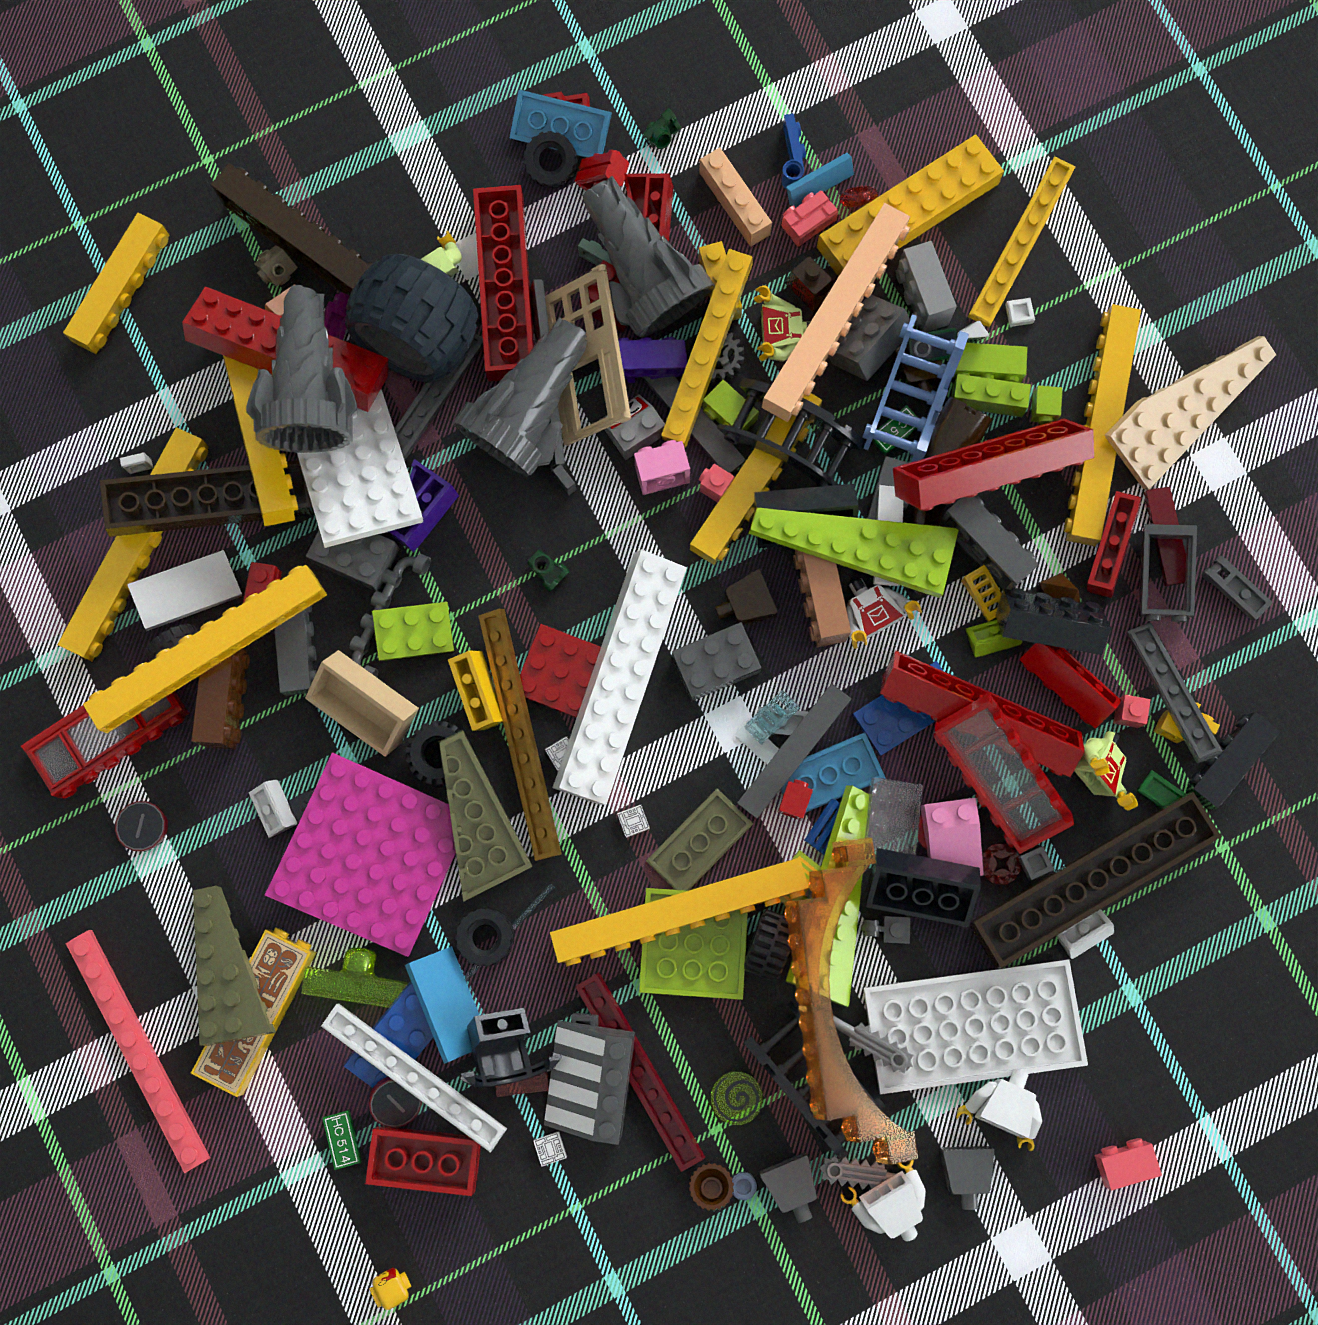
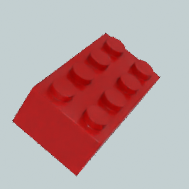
M377 1126L372 1130L365 1184L472 1196L476 1191L481 1145L468 1135Z

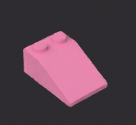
M976 798L920 806L928 858L979 867L980 876H983L981 833Z

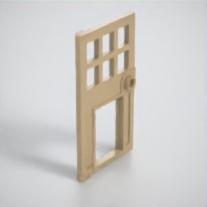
M604 264L592 268L591 272L545 296L549 331L556 323L554 304L561 300L563 301L565 317L562 318L563 320L575 325V321L584 317L587 345L585 352L573 370L599 359L608 417L581 429L574 379L572 378L562 392L558 403L560 423L563 424L561 428L563 442L567 446L617 423H624L631 419L607 269ZM597 282L599 300L590 304L588 286ZM580 291L582 308L573 313L570 296ZM601 308L604 325L594 330L592 312Z

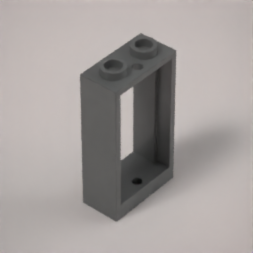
M1145 524L1142 527L1139 616L1145 617L1146 621H1161V617L1171 618V622H1187V618L1194 616L1197 525ZM1150 538L1186 539L1184 610L1147 609Z

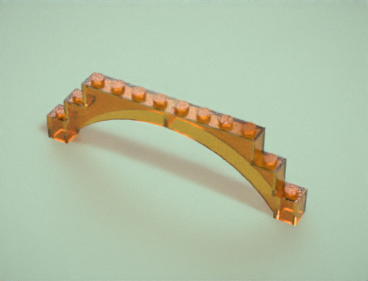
M872 837L832 842V857L836 868L809 872V889L812 892V898L785 902V919L788 922L789 928L788 944L792 951V972L795 976L797 988L795 997L799 1004V1026L803 1033V1054L806 1058L808 1070L806 1079L811 1093L810 1108L814 1119L828 1121L842 1118V1131L845 1135V1141L861 1143L874 1140L873 1152L878 1163L892 1165L918 1159L914 1131L904 1130L891 1121L865 1093L847 1062L836 1032L831 1008L829 982L830 958L834 935L848 896L870 864H875L876 860Z

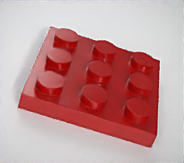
M540 624L520 673L525 698L577 718L601 647Z

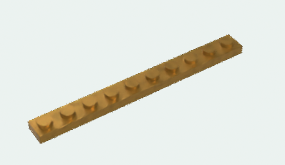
M497 609L479 615V620L535 861L561 855L562 853L505 609Z

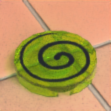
M730 1071L722 1075L714 1083L711 1091V1105L715 1114L722 1121L731 1125H743L752 1121L759 1114L763 1104L762 1091L758 1082L751 1075L742 1071Z

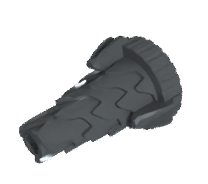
M613 176L583 193L585 207L600 231L598 237L607 249L609 258L620 281V284L613 281L609 282L614 313L621 325L630 326L634 333L641 338L647 337L689 313L713 292L715 285L702 265L692 266L690 261L683 254L675 250L664 236H660L648 217L645 219L630 197L627 198Z
M302 285L291 286L284 299V313L282 318H280V326L276 334V360H272V376L266 369L258 370L257 378L253 383L246 405V413L254 420L256 440L268 448L296 453L326 452L341 449L353 441L352 415L357 410L355 396L343 369L333 368V348H329L327 329L324 326V294H316L313 289L303 287Z
M559 317L547 335L544 334L537 341L525 359H521L514 369L503 376L498 385L484 392L474 403L467 402L453 421V425L487 454L523 476L528 477L532 475L538 466L548 465L553 458L560 437V430L563 427V424L559 421L550 424L549 421L560 401L562 392L573 378L571 372L585 352L587 340L585 339L587 337L586 332Z

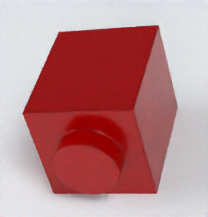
M794 779V782L788 781L777 812L801 821L804 818L813 789L808 788L809 784L801 780Z

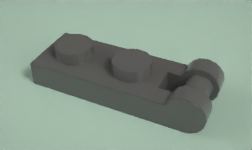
M1218 556L1213 561L1214 565L1202 572V577L1207 582L1212 583L1253 622L1273 603L1223 556ZM1221 571L1227 574L1224 579L1219 575Z

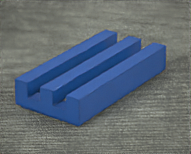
M835 799L830 800L804 839L807 844L822 855H825L840 807L839 802ZM837 809L831 820L827 822L834 810ZM822 828H823V832L821 833V835L819 836V838L817 839V841L814 842V840L816 839V837L818 836V834L820 833V831H821Z

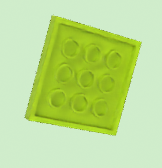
M646 888L645 904L686 891ZM740 910L730 913L731 918L718 922L715 921V918L704 920L706 924L704 926L691 929L690 925L680 928L681 933L666 937L664 932L655 935L656 940L642 944L639 993L743 1000L748 913L740 914Z

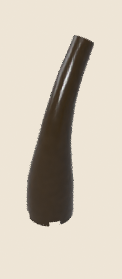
M950 397L937 418L923 459L980 443L993 419L983 412L976 411L967 406L966 403ZM946 504L936 505L933 509L921 511L913 506L911 524L939 526ZM915 590V592H916L917 594H920V595H928V594H925V593H922V592H919V591H916V590Z

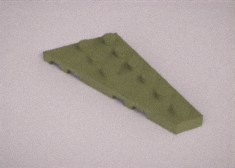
M462 730L440 741L439 744L464 902L531 868L532 864Z
M212 886L193 890L200 1046H209L276 1033L273 1024H270L266 1014L268 1010L265 1002H262L257 990L259 986L245 950H242L238 940L240 938L239 933L232 924L231 912L222 888Z

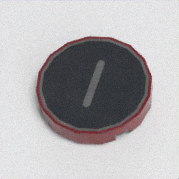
M136 801L128 804L120 811L115 822V832L119 842L124 847L136 852H147L155 848L164 840L168 829V821L162 809L148 801Z
M389 1076L377 1082L369 1096L371 1115L376 1122L385 1127L396 1128L405 1126L414 1120L420 1112L422 1105L421 1100Z

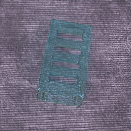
M782 690L753 716L744 727L762 745L800 707ZM779 700L790 710L788 713L777 704ZM771 708L782 717L780 720L770 711ZM764 715L774 724L773 727L762 718ZM757 722L766 731V733H764L755 723Z

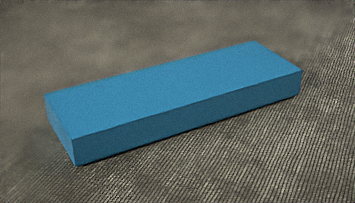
M845 153L788 185L786 188L789 204L796 208L802 204V200L808 194L814 193L815 195L820 190L824 192L853 176L852 157Z

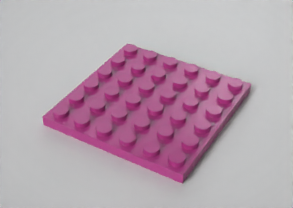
M332 753L265 896L409 957L456 854L449 804Z

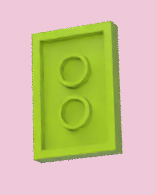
M448 602L372 611L379 661L454 652Z

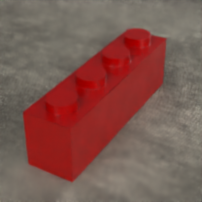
M1116 491L1087 583V592L1112 598L1140 509L1141 497Z
M1034 643L1019 659L1029 672L1035 673L1042 680L1046 688L1057 693L1066 706L1072 707L1079 713L1080 718L1085 723L1091 724L1095 729L1116 710L1122 701L1064 648Z

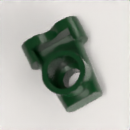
M668 108L656 122H651L647 125L643 135L652 148L656 146L658 149H664L670 144L672 140L671 135H675L682 127L677 121L675 114Z
M540 550L527 561V564L543 581L542 586L549 592L570 571L563 564L558 565ZM538 561H545L546 568L543 570L537 567Z

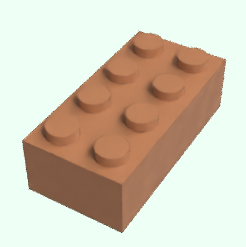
M795 550L796 555H793L796 570L800 569L801 579H798L801 594L805 593L806 595L804 611L806 617L811 619V627H809L811 641H815L817 647L846 642L851 634L836 563Z

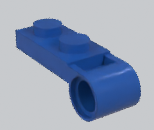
M794 113L784 115L783 131L790 159L784 164L781 183L785 189H787L788 185L803 178L804 175L802 159L806 158L804 143L800 144L799 141L801 127L799 122H795ZM794 173L797 177H790L787 174Z

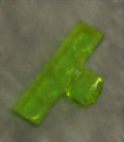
M349 948L345 952L341 971L307 966L304 972L301 994L389 1008L409 982L378 978L374 974L375 952L365 948Z

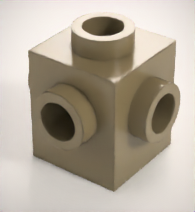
M276 245L270 250L263 251L255 263V266L259 269L257 272L258 276L266 284L270 282L276 287L285 284L290 279V274L298 268L285 251Z

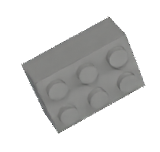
M932 241L904 249L896 270V277L899 284L902 283L904 286L906 304L911 305L912 314L917 316L914 325L916 327L919 326L920 331L925 333L948 326L957 306Z

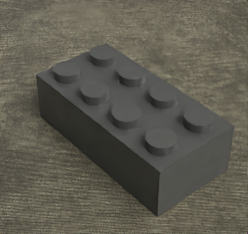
M979 496L962 497L946 511L940 521V525L942 527L958 529L956 542L979 567L983 565L987 567L995 583L1002 591L1003 589L1011 590L1015 588L1039 565L1036 562L1035 555L1030 550H1025L1018 543L1019 539L1013 532L1007 531L1001 525L1002 522L996 514L989 513Z

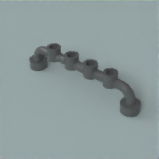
M419 554L417 557L408 556L399 560L394 566L393 571L386 569L381 579V582L386 584L383 592L376 591L371 599V605L375 606L374 610L388 609L391 603V596L395 588L399 586L402 573L406 567L413 566V572L423 576L430 567L431 558L423 554ZM366 613L362 617L360 627L364 628V632L361 637L354 636L349 648L354 651L351 659L360 666L361 659L368 652L370 640L375 633L373 614ZM367 665L364 669L377 678L378 669Z

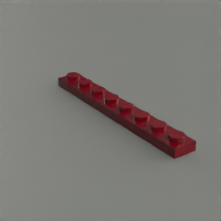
M599 972L575 986L589 1012L592 1015H599V1027L633 1032ZM635 1035L629 1082L682 1172L702 1161L705 1155Z

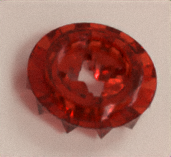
M857 186L845 190L839 196V200L842 206L860 207L876 199L878 193L875 188L870 186Z
M994 844L988 847L982 854L983 875L990 882L999 885L1008 884L1017 879L1022 868L1016 849L1011 848L1007 844ZM993 856L1000 860L1008 856L1009 858L1005 863L1008 870L1001 868L994 872L998 863Z

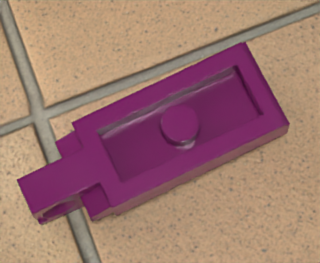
M343 292L335 294L333 302H328L324 310V326L327 329V334L341 340L344 339L347 329L345 317L347 315L346 306L349 295Z

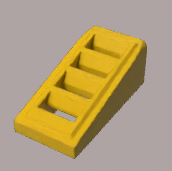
M983 565L966 575L961 582L989 622L996 618L997 608L990 612L988 607L996 602L999 603L1002 593L987 567ZM981 577L983 581L975 585L973 581ZM987 585L989 589L980 594L978 590ZM993 594L994 598L986 603L983 601L985 597Z

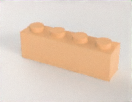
M719 147L701 158L699 173L749 246L751 247L770 236L771 220L722 149Z

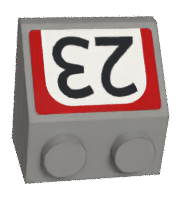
M640 395L628 401L631 414L630 420L604 429L625 460L632 457L639 449L647 447L660 439L665 423L654 407Z

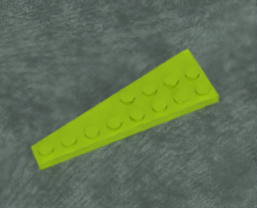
M757 508L749 534L941 598L946 585L958 529Z
M846 785L786 979L787 982L845 1007H848L850 1003L871 795L853 785Z

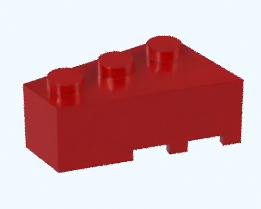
M669 173L624 174L628 198L630 197L645 219L647 217L650 219L660 236H664L669 241L674 190Z

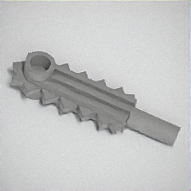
M831 1016L828 1025L849 1036V1046H855L856 1051L863 1048L865 1056L873 1054L874 1062L882 1059L884 1067L891 1064L893 1072L900 1070L905 1074L908 1067H913L911 1059L914 1055L908 1053L907 1046L899 1049L897 1041L890 1044L888 1036L880 1038L879 1030L871 1033L870 1026L865 1027L862 1022L859 1026L853 1027L839 1018Z
M836 1155L831 1159L824 1158V1164L819 1167L823 1172L821 1179H828L831 1185L838 1179L841 1186L848 1181L852 1188L859 1183L862 1189L868 1184L873 1189L896 1175L895 1173L887 1172L884 1163L879 1165L875 1161L870 1166L866 1159L859 1164L856 1158L849 1163L846 1156L840 1162Z

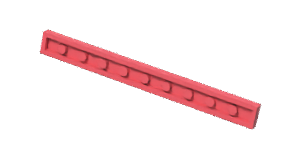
M88 930L70 940L66 945L183 1172L186 1173L210 1159V1156L92 930Z

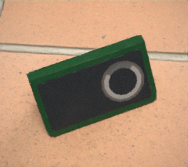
M956 328L928 332V334L948 341L957 339ZM909 338L906 345L909 355L929 362L949 359L950 357L946 350Z

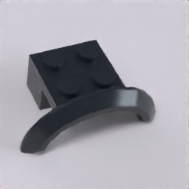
M524 1008L474 1016L467 1026L478 1075L474 1074V1071L461 1073L460 1079L478 1088L520 1082L554 1069L562 1056L548 1057L546 1060L531 1066L525 1044V1039L530 1034V1029Z

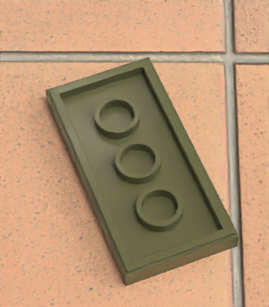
M716 789L646 862L675 890L689 891L753 823L723 793Z

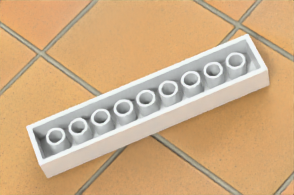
M642 549L633 554L553 785L554 789L599 805H607L687 567Z

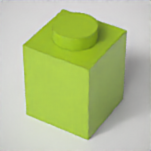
M1039 385L1036 387L1032 394L1031 421L1043 425L1057 421L1060 418L1062 387Z

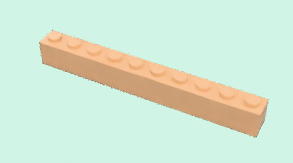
M884 203L766 393L762 404L763 409L786 422L789 421L792 414L794 416L798 415L803 406V402H801L803 396H809L816 384L813 382L816 375L821 376L828 363L825 360L829 355L833 357L840 345L837 341L840 336L845 337L852 325L849 323L852 316L857 318L864 305L861 303L863 298H869L875 288L874 280L876 277L881 279L887 268V265H885L887 259L892 260L899 248L897 246L898 241H904L908 235L910 227L907 225L910 216Z

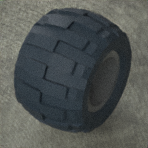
M388 254L383 256L381 260L374 262L358 280L350 294L346 307L345 325L349 335L359 347L388 358V369L412 380L435 382L442 380L445 374H450L464 359L472 345L477 327L475 323L478 319V313L472 298L466 290L442 270L413 256Z

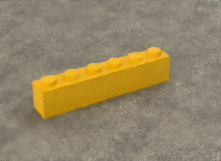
M140 213L136 214L63 332L73 343L94 354H97L99 349L105 345L107 336L112 328L117 326L121 313L130 305L134 292L143 284L147 271L154 266L158 253L168 243L170 235L162 224Z

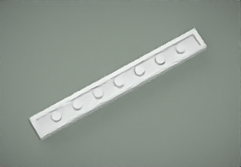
M340 1004L335 1005L321 1025V1027L489 1152L494 1149L507 1130L506 1127Z

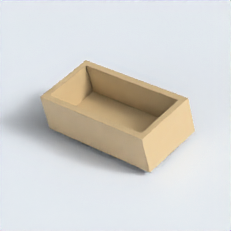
M339 650L321 662L305 699L385 757L402 743L419 710L418 707Z

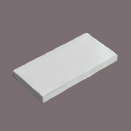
M224 550L127 584L146 631L242 597Z

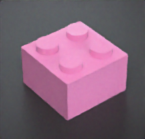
M671 440L663 443L661 447L653 449L650 446L639 449L637 453H634L635 469L642 495L690 483V466L683 441L676 442Z

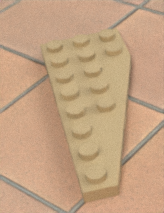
M1258 336L1235 348V351L1216 358V361L1209 365H1203L1175 380V383L1168 387L1160 388L1153 395L1138 400L1104 436L1141 487L1150 490L1276 356V353L1264 336Z

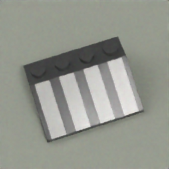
M558 1020L553 1056L561 1055L562 1058L555 1068L551 1070L544 1120L545 1126L591 1141L619 1145L623 1131L635 1032Z

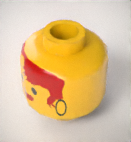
M391 1268L376 1276L372 1280L373 1286L369 1289L377 1307L390 1310L408 1299L407 1289L412 1286L405 1272L399 1274L397 1269Z

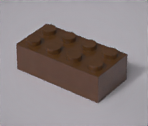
M243 648L199 675L192 742L206 748L236 750V744L240 743L241 730L238 728L239 719H242L244 714V705L241 704L242 694H245L247 689V681L244 679L245 669L249 668L250 663L249 655Z

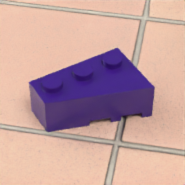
M649 337L639 340L618 339L624 378L627 379L628 383H635V378L650 377V379L679 377L685 371L688 361L684 340H676L674 337H667L662 340H653Z
M415 459L412 463L413 469L410 474V480L419 504L423 522L388 531L396 541L413 553L459 496L450 483Z

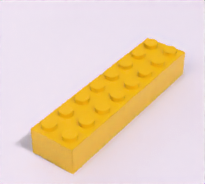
M975 134L821 233L817 248L839 277L884 203L910 216L907 225L910 227V231L904 241L899 240L897 246L901 248L997 186L1004 170Z

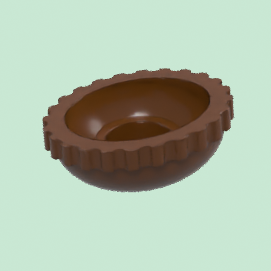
M708 1163L707 1165L703 1164L702 1167L697 1168V1171H694V1175L691 1176V1182H689V1191L691 1192L690 1196L693 1198V1202H696L698 1207L700 1206L701 1209H706L707 1211L720 1210L722 1207H725L730 1202L734 1192L733 1178L730 1177V1173L726 1171V1168H722L721 1165H716V1163Z

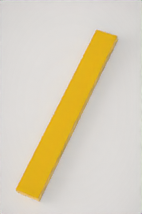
M1054 156L970 311L969 318L980 321L983 325L990 327L1071 177L1075 166Z

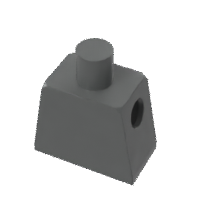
M990 1146L939 1147L948 1191L952 1194H961L962 1209H978L977 1194H988L991 1190L994 1149Z
M805 1152L759 1171L763 1182L782 1213L793 1210L798 1223L812 1218L807 1203L816 1200L817 1195L809 1159Z

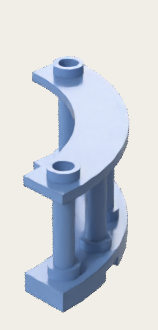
M913 314L909 324H903L899 335L900 338H903L901 347L873 424L867 423L862 437L867 439L864 449H869L873 438L910 451L909 454L913 455L911 462L922 460L926 454L935 422L941 411L949 384L955 374L969 336L968 333L959 331L956 340L951 339V341L916 330L913 326L917 316ZM909 338L946 350V353L950 354L947 364L942 363L938 365L904 353ZM900 362L936 374L937 378L941 379L937 391L932 390L928 392L894 380ZM890 389L927 401V404L931 405L927 418L922 417L920 419L884 406ZM880 416L918 428L917 431L921 432L919 440L912 442L877 430Z

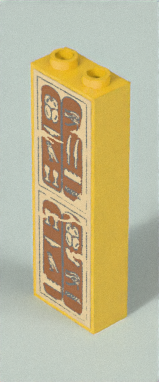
M275 927L274 931L265 929L249 960L259 986L257 990L262 1002H265L268 1010L266 1014L270 1024H273L275 1031H277L317 953L310 949L312 945L301 939L295 942L288 938V932ZM275 1033L205 1046L191 1074L236 1097L244 1095Z

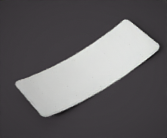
M749 720L735 733L766 764L770 762L779 750L766 736L756 732V727Z

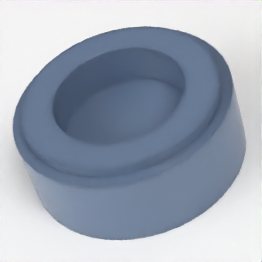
M748 1172L736 1173L732 1177V1182L734 1183V1192L732 1194L739 1200L752 1198L757 1189L754 1177Z

